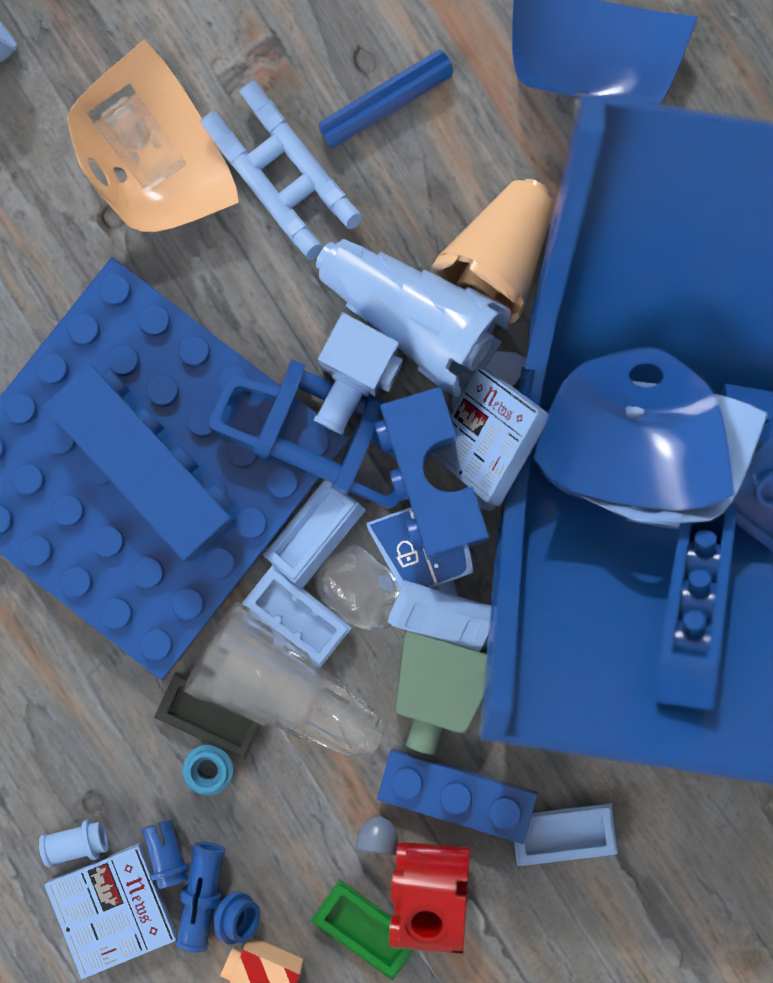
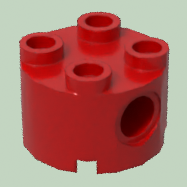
M398 842L396 870H393L391 902L395 903L390 924V948L463 954L470 848Z

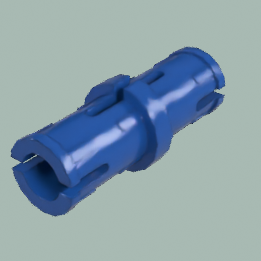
M196 842L193 845L188 885L182 887L180 901L184 903L178 939H176L175 945L181 950L200 953L208 949L213 909L218 907L221 899V893L217 890L226 849L219 844Z

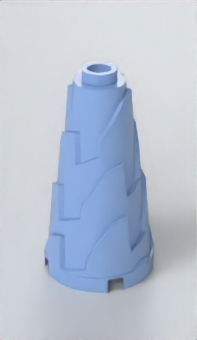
M342 239L336 244L333 242L326 244L316 261V268L319 269V279L347 302L346 307L384 335L398 341V349L419 366L418 371L454 397L461 396L460 387L466 389L477 367L486 368L502 341L492 335L495 325L500 326L506 331L508 329L511 310L498 300L469 286L465 290L423 269V272H420L381 251L379 254H376L362 246Z

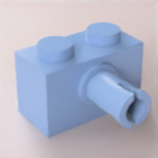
M342 312L318 358L322 372L332 376L335 382L314 421L343 435L344 428L362 395L376 397L380 389L389 393L402 368L403 359L398 357L399 342Z

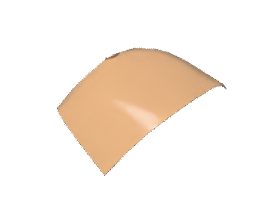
M145 39L94 82L70 109L67 121L80 167L96 190L127 226L141 232L168 230L239 203L237 188L229 167L212 138L199 121L202 119L173 72ZM88 159H92L101 168L107 178L108 186L102 184L94 175L89 166ZM119 167L125 171L127 175L125 182L119 181L113 168Z

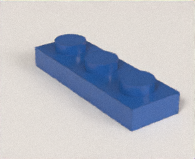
M392 749L389 753L377 800L524 845L538 792Z

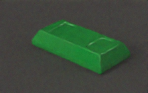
M340 879L310 920L315 926L392 981L414 951L412 949L390 948L389 935L392 916Z

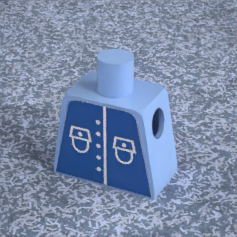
M411 508L366 523L371 536L400 588L405 580L459 596L453 580L473 573L469 548L427 560L424 548L414 551L405 521L414 519Z

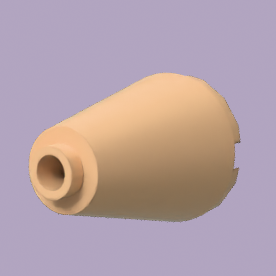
M533 179L512 181L436 257L430 272L433 274L437 272L441 278L465 290L469 286L498 300L510 308L511 319L509 323H514L525 308L554 209V203L550 198L548 189Z

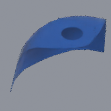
M513 0L512 55L514 69L518 80L527 87L581 100V95H576V93L583 92L589 95L659 105L664 100L673 83L698 16L654 11L601 0Z
M652 347L622 351L582 363L562 383L548 414L534 456V460L545 473L557 483L574 493L603 501L638 508L669 511L708 507L735 496L726 429L718 400L711 387L692 369L674 356L661 349ZM653 364L662 370L664 377L659 384L653 387H640L630 380L629 373L637 365ZM626 407H639L644 410V413L638 419L630 418L626 413Z

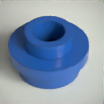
M239 891L227 895L220 902L214 913L215 935L221 942L230 945L249 941L256 933L260 923L259 906L253 902L248 894Z

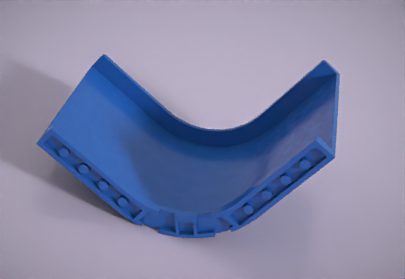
M582 93L528 329L529 347L525 367H522L517 391L548 412L562 383L582 363L622 351L652 347L669 353L692 369L711 387L714 394L721 395L725 384L773 392L772 122ZM640 364L631 369L629 377L631 381L659 384L663 380L664 374L656 365ZM532 448L507 492L499 513L480 739L773 784V552L735 523L714 710L656 702L659 656L679 530L629 522L627 517L597 505L586 498H579L559 491L540 474L534 460Z

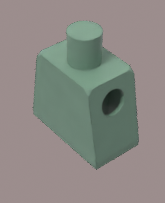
M405 630L395 713L414 719L406 743L407 747L425 754L435 755L443 728L463 734L466 732L484 695L487 651L482 650L479 652Z

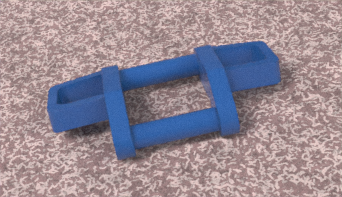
M291 359L279 388L236 375L228 378L208 421L210 431L253 449L252 453L267 459L268 455H271L332 483V489L347 494V492L353 493L386 509L397 505L398 498L394 485H392L389 494L386 496L354 481L369 443L382 450L374 422L379 420L381 413L380 405L383 404L382 399L372 395H368L367 398L361 397L353 414L358 416L354 433L339 464L277 436L297 389L325 401L334 383L304 370L306 365L294 359ZM241 389L274 399L258 438L222 422L221 416L232 391ZM393 449L385 452L395 458Z

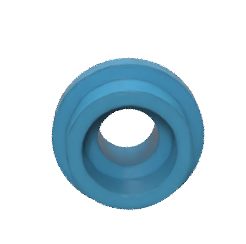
M211 744L200 745L194 748L185 758L182 770L183 778L187 786L197 794L205 796L218 794L229 785L233 777V761L228 752ZM205 760L213 761L218 768L217 775L214 777L204 776L200 771L201 762Z

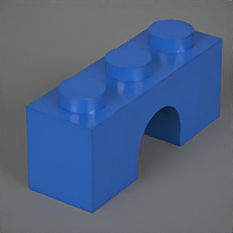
M441 386L380 405L384 420L374 422L383 452L393 449L399 469L390 471L398 501L409 499L414 519L407 520L405 523L414 551L424 548L427 560L487 542L489 536L473 486L455 492L440 491L427 481L423 472L427 459L434 452L456 445V433Z

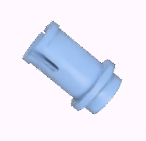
M91 819L84 820L81 827L49 835L44 834L39 838L40 856L46 867H52L55 864L86 856L91 860L99 859L100 853L107 852L109 846L104 824L101 821L94 823Z

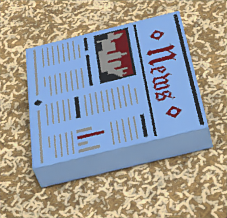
M478 366L450 416L456 433V445L434 452L432 456L468 487L473 486L474 492L487 503L500 506L542 433L549 413L492 371Z
M141 842L52 878L44 884L81 979L172 943L178 937L162 893L158 889L157 882L150 879L149 875L153 871Z

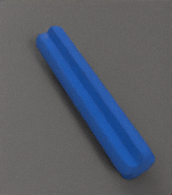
M437 50L323 119L319 123V129L324 140L330 147H337L452 76L454 70L450 59L443 50Z

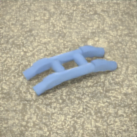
M253 79L244 85L239 92L271 135L265 142L248 154L216 110L211 111L199 122L224 157L239 173L294 245L300 249L308 260L315 259L320 254L323 246L292 209L294 206L316 191L324 204L348 229L358 226L363 216L349 201L346 194L338 187L335 181L329 177L287 124L285 118L273 102L269 100L257 81ZM285 152L303 175L279 193L261 170Z

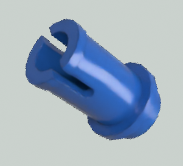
M173 819L158 823L163 844H160L156 826L150 825L141 829L154 871L149 876L151 881L156 880L158 889L167 888L188 880L186 870L190 868L189 862L183 863L173 827Z

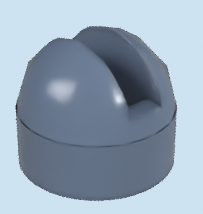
M381 816L368 819L359 828L356 849L396 855L398 834L395 827L388 819Z

